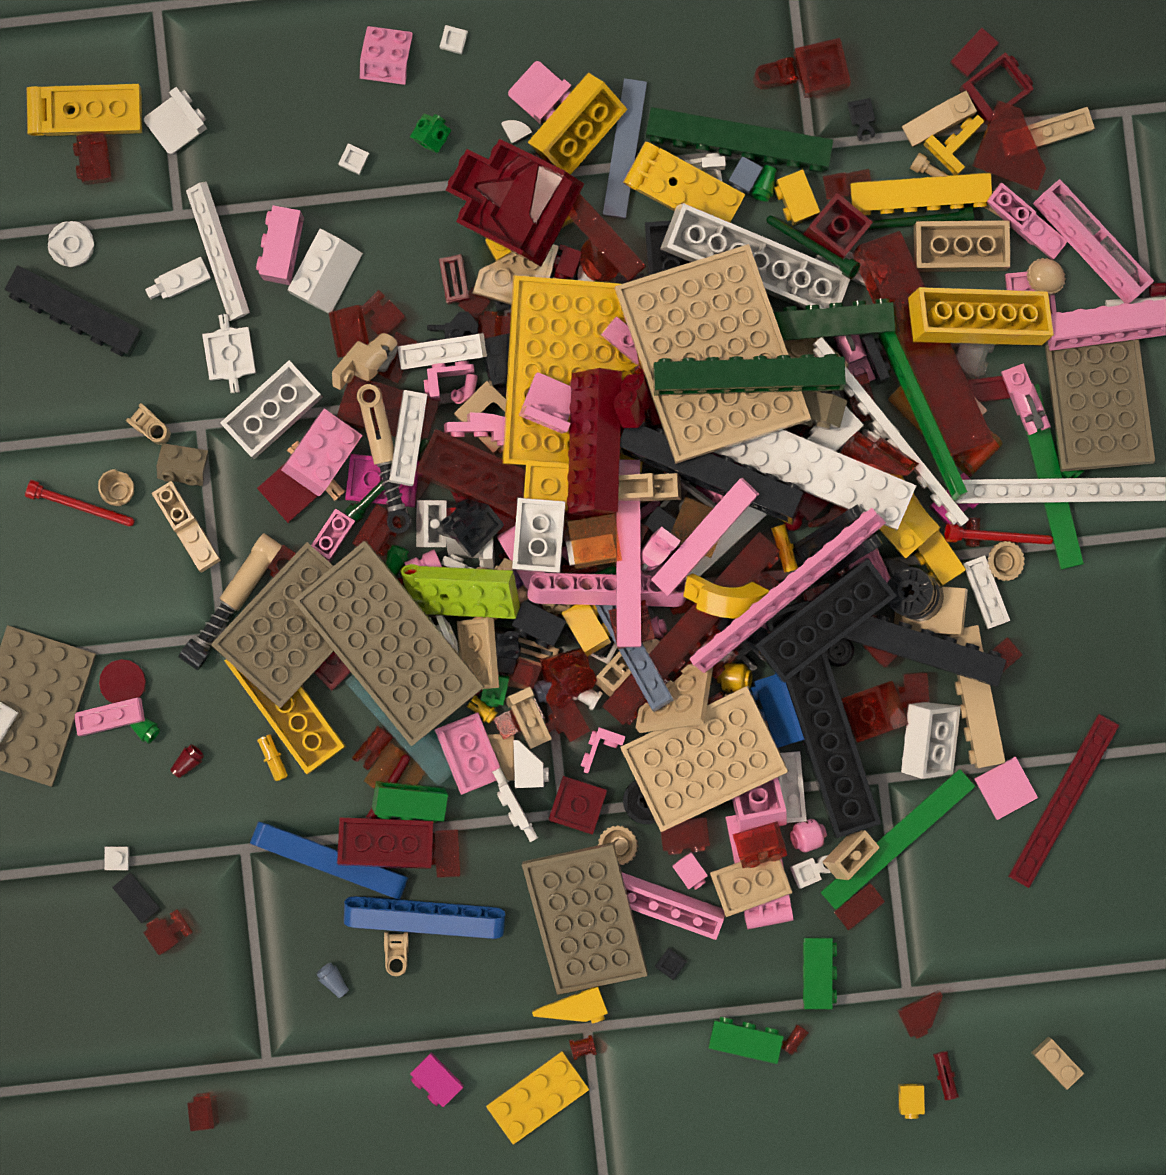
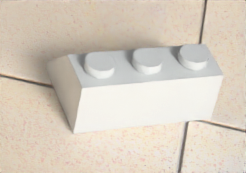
M319 229L287 289L288 292L331 315L363 253L336 236Z
M928 702L909 704L902 758V773L921 779L953 774L961 706Z
M513 740L515 788L544 787L545 782H549V768H544V763L521 741Z

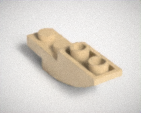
M170 481L152 492L153 497L173 530L177 533L198 570L202 573L221 561L210 540L173 482Z

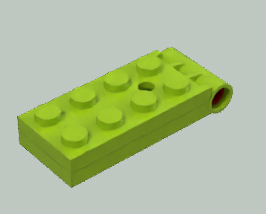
M415 564L406 565L401 570L405 589L426 614L516 619L519 612L520 602L512 570L429 567Z

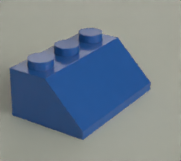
M776 674L754 681V687H751L754 700L760 701L762 709L759 710L764 721H767L769 731L777 748L804 740L786 682H781Z

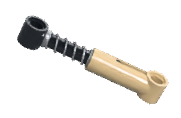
M366 384L358 390L357 399L360 403L374 465L377 464V467H380L381 473L379 476L383 480L381 485L384 486V495L387 496L386 504L389 505L387 508V525L392 532L403 533L411 527L412 517L408 513V509L404 505L405 503L402 502L401 496L403 494L399 491L400 484L389 482L394 445L382 399V392L377 386ZM369 389L373 390L376 394L375 400L371 403L366 402L364 399V393ZM371 408H374L379 430H376L375 421ZM396 515H402L405 518L406 523L403 528H398L394 525Z
M265 533L260 536L253 546L250 555L221 595V605L216 607L217 611L214 615H211L210 621L206 622L204 630H200L201 634L194 640L190 639L181 651L179 659L197 671L204 665L211 653L209 649L211 648L212 641L215 637H218L220 629H224L223 625L225 622H229V616L234 614V611L241 609L268 567L276 560L283 549L281 544Z

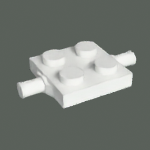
M228 314L218 316L221 329L213 333L202 334L209 380H229L230 393L240 392L238 378L244 375L256 374L249 327L231 328L229 326Z
M500 767L492 772L500 790L497 792V795L503 806H509L511 812L508 813V816L514 827L519 825L520 829L524 830L529 842H532L538 837L532 827V823H529L509 786V780L506 779Z

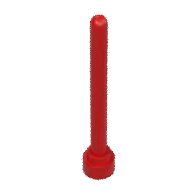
M30 480L25 493L27 498L33 500L35 498H44L126 526L134 525V519L44 489L40 482Z
M951 523L946 525L944 533L945 541L954 543L958 540L961 541L962 538L1046 545L1053 543V537L1050 535L969 530L959 527L958 524L953 525Z

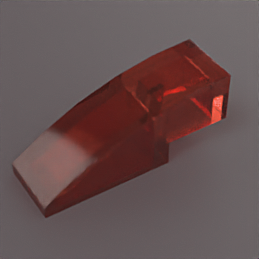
M858 431L847 440L840 453L880 471L894 475L908 476L919 465L918 462L880 437L874 443Z

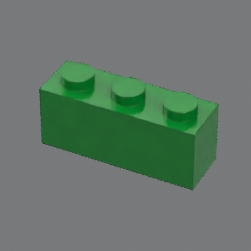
M376 781L372 809L375 815L383 819H390L391 816L400 817L402 820H414L415 818L437 823V821H444L448 793L445 788Z
M803 937L804 1009H832V1004L837 1003V990H832V980H837V966H833V957H837V943H833V938Z
M720 1016L719 1020L714 1019L708 1043L709 1049L778 1064L784 1037L782 1034H779V1029L765 1027V1030L756 1029V1024L744 1021L742 1025L733 1023L734 1019Z

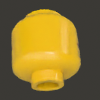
M728 662L724 664L722 670H718L717 683L721 684L722 690L727 693H734L746 686L750 689L753 677L752 671L748 669L746 664Z

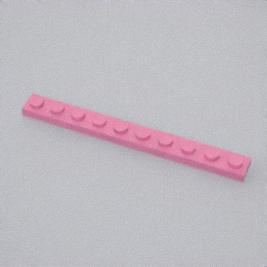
M873 508L862 513L854 523L844 528L836 538L826 543L813 557L808 558L795 572L790 573L784 581L772 588L760 601L754 603L743 615L733 620L731 625L725 630L716 634L713 640L698 649L690 658V661L703 673L707 672L886 523L884 519Z

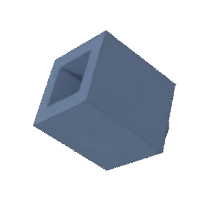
M742 156L729 179L728 185L749 195L763 167Z

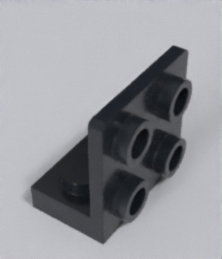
M465 499L457 504L456 509L450 516L445 517L440 522L436 532L439 535L455 539L469 557H474L504 526V523L489 505Z

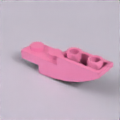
M1003 183L999 184L987 200L988 204L1004 221H1009L1010 227L1030 245H1035L1050 259H1055L1068 242L1042 220L1033 208Z
M470 412L467 414V422L445 423L444 434L451 433L452 438L465 437V433H474V437H488V433H491V442H497V446H503L505 417Z
M335 509L311 546L331 563L355 521Z

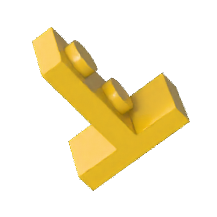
M979 115L974 119L969 117L960 126L963 130L957 136L953 133L944 142L946 147L933 135L925 141L924 146L953 175H959L965 166L953 154L982 126L984 120Z

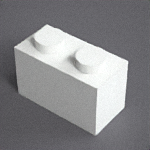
M446 500L416 501V547H446V537L436 532L440 522L446 517Z

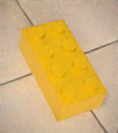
M588 73L528 143L544 161L572 174L627 111V108L603 81Z

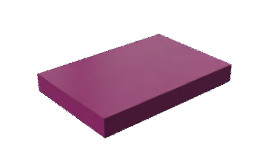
M350 455L345 500L360 502L382 480V477L379 476L381 473L380 467H377V464L374 465L372 456ZM417 461L413 486L400 484L399 487L400 493L403 494L401 499L405 503V507L415 508L420 461ZM385 490L372 503L388 505L386 504L387 496L384 495Z

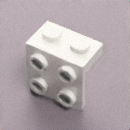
M177 87L169 92L172 96L144 118V122L168 154H174L207 129L203 123L206 120L204 115L198 108L195 111L189 104L192 102L185 90L180 92Z

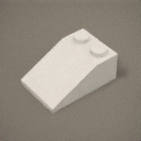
M518 498L513 570L560 573L565 513L564 501Z

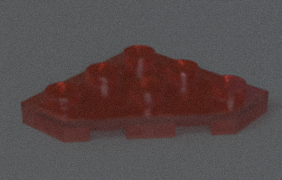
M998 100L972 166L1038 191L1046 167L1043 160H1041L1022 110Z

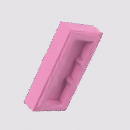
M616 316L601 336L637 365L639 364L638 356L628 326Z

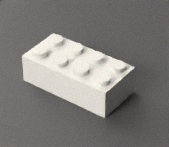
M289 360L220 423L242 448L255 459L323 397Z

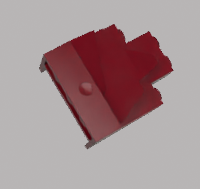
M499 139L492 148L489 159L466 149L464 155L459 160L457 169L448 181L446 191L466 202L459 211L457 223L541 267L576 202L584 183L568 172Z

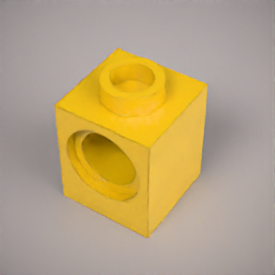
M898 1084L899 1113L905 1115L906 1119H917L919 1114H925L924 1085Z

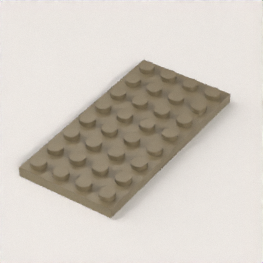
M366 540L293 600L411 746L416 744L485 687Z

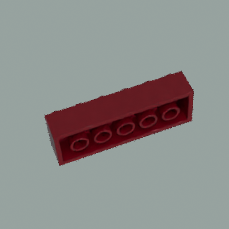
M595 368L572 373L570 381L571 403L569 406L571 423L569 427L570 442L568 451L569 472L567 475L568 514L595 516L618 512L621 423L614 408V400L618 393L621 392L622 371Z

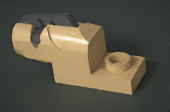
M385 333L380 334L368 345L357 341L332 371L333 387L341 390L346 383L352 381L354 375L363 380L370 381L378 372L387 371L398 352L397 341Z

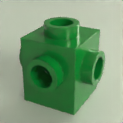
M423 114L421 119L418 120L410 138L423 148L438 154L452 130L445 125L446 120L436 114L433 117Z

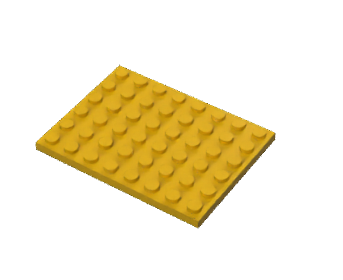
M513 276L502 464L526 465V461L569 464V429L566 433L561 434L519 416L536 373H541L569 386L572 373L595 368L622 371V381L628 374H641L639 364H634L601 336L616 316L627 325L615 291V286L621 284ZM622 425L620 427V438L624 431ZM620 454V460H635ZM640 462V473H642V462Z

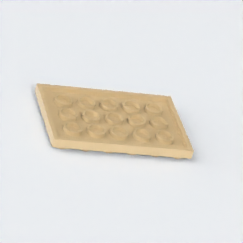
M748 686L707 705L704 724L652 731L620 747L661 832L789 772Z

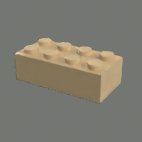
M922 221L914 224V272L1007 271L1010 268L1009 221Z

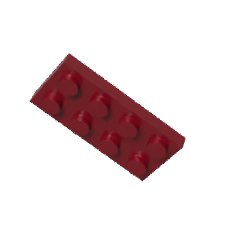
M339 817L337 865L431 869L433 821Z

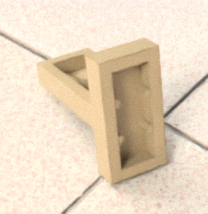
M531 687L510 695L505 699L508 708L511 707L529 749L551 740L550 734L532 697L534 694Z

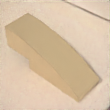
M677 473L619 475L618 501L681 500V479Z

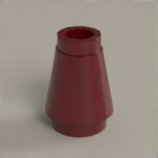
M190 744L188 747L185 746L170 768L171 772L176 777L181 778L202 763L201 759L204 757V754L193 744Z

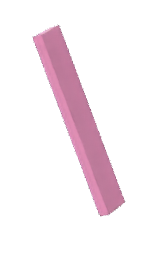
M740 478L651 580L667 596L671 595L756 499L759 493L743 478Z

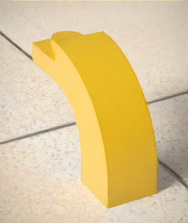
M692 573L687 576L683 596L697 603L696 609L719 617L736 619L749 610L754 603L766 596L769 590L754 582L737 588L722 587Z

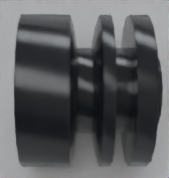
M913 567L902 568L895 572L887 582L896 594V597L888 602L891 609L910 620L918 622L929 620L942 607L944 600L942 586L938 580L921 569ZM910 590L915 591L914 595H909L908 592Z

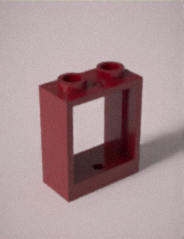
M1006 52L961 85L959 89L961 93L967 91L977 110L976 113L984 120L986 126L1031 94L1034 89L1031 78L1026 73L1024 75L1018 69L1019 64L1012 55L1008 56ZM1002 65L1022 92L993 112L974 85Z

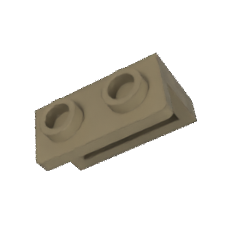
M162 443L157 462V478L166 482L173 481L186 483L191 486H202L208 450Z

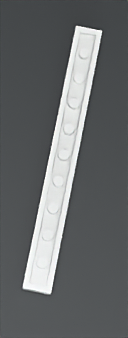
M822 337L813 344L815 347L813 352L817 357L835 354ZM845 366L846 385L844 391L849 397L854 396L858 400L859 404H857V407L865 416L867 414L871 416L874 420L872 422L873 427L879 434L883 432L889 439L886 441L889 447L894 452L897 450L904 457L901 459L902 463L909 471L913 469L918 475L916 477L918 483L924 489L926 487L929 488L933 493L930 497L938 507L942 505L947 511L945 514L947 519L953 525L956 523L959 526L965 524L969 520Z
M1166 477L963 480L968 492L962 499L954 502L956 504L1166 501Z

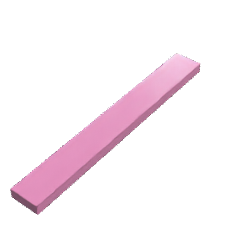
M640 460L619 461V475L640 474ZM618 501V512H616L617 647H641L640 501Z

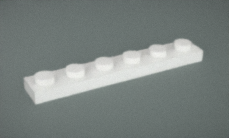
M200 182L186 190L226 314H228V320H237L250 312L207 182Z

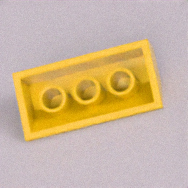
M878 458L869 465L893 476ZM911 497L898 530L885 525L879 528V530L906 559L940 527L920 504Z

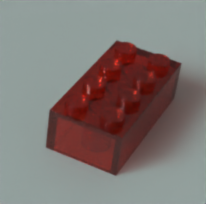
M354 375L352 381L347 383L337 418L344 423L365 429L357 393L366 384L375 385L382 392L391 437L396 439L403 390L372 380L366 381ZM369 389L364 393L366 402L371 403L375 400L376 394L373 390ZM429 398L426 400L420 441L423 438L430 439L440 407L438 401ZM371 408L375 421L376 430H379L374 408Z

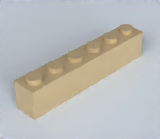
M978 625L965 627L963 636H948L957 639L956 644L965 646L966 643L974 644L980 647L979 651L983 652ZM957 675L958 681L955 682L957 696L961 695L963 704L959 706H961V718H966L967 727L964 728L965 739L970 741L972 749L968 751L970 763L975 764V768L1005 763L990 685Z

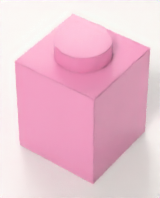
M691 852L672 865L688 889L693 887L696 890L706 883L704 878L708 875Z

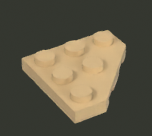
M552 245L541 267L512 252L493 264L480 269L473 294L512 305L513 276L550 278L559 246Z
M689 664L681 670L683 674L674 682L670 680L666 684L674 701L655 712L652 711L647 703L639 708L636 723L638 732L643 733L704 724L713 667L705 673L693 664Z

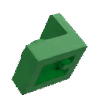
M498 674L499 688L483 689L481 701H485L486 705L493 707L504 705L510 677Z

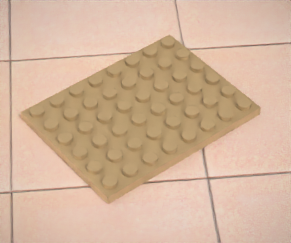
M749 244L615 286L621 309L675 464L811 420L802 392L654 396L653 364L662 358H670L672 361H682L683 358H695L696 361H705L708 357H719L720 360H729L733 356H741L743 359H753L754 356H767V359H777L779 355H788Z

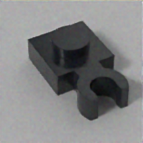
M871 98L848 102L847 106L851 125L859 126L857 139L859 141L863 140V131H868L870 138L873 139L875 131L869 125V123L875 122Z

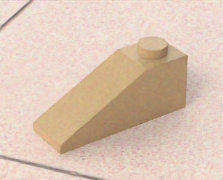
M967 91L908 122L902 128L911 146L914 147L926 141L931 135L936 136L966 121L969 117H974L977 110Z
M654 637V639L643 641L642 643L648 654H650L660 641ZM620 651L593 681L609 697L632 674Z

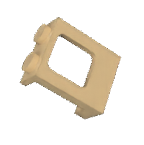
M486 381L454 415L461 422H467V414L470 412L482 413L491 403H496L505 412L506 399ZM489 435L488 437H478L493 454L497 451L500 454L503 452V446H497V442H491Z

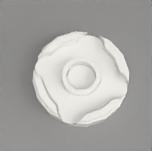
M62 222L54 227L49 234V253L62 266L70 268L81 266L90 259L94 251L93 235L80 222Z

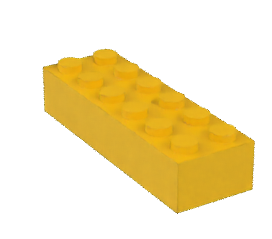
M919 287L908 297L913 342L1043 345L1054 336L1048 292Z
M224 660L306 774H310L346 748V745L303 686L279 708L229 661Z

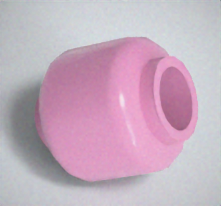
M808 819L807 821L795 824L793 831L790 832L793 846L802 852H809L822 847L824 838L827 836L824 825L819 824L815 819Z

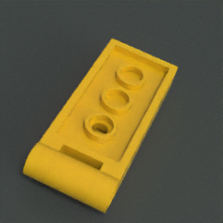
M139 84L27 87L28 135L66 136L142 133V94ZM75 108L73 114H68L69 109Z
M646 141L623 181L628 187L675 211L678 205L684 203L729 223L745 196L744 193ZM675 179L677 181V185L671 186L669 184V180Z

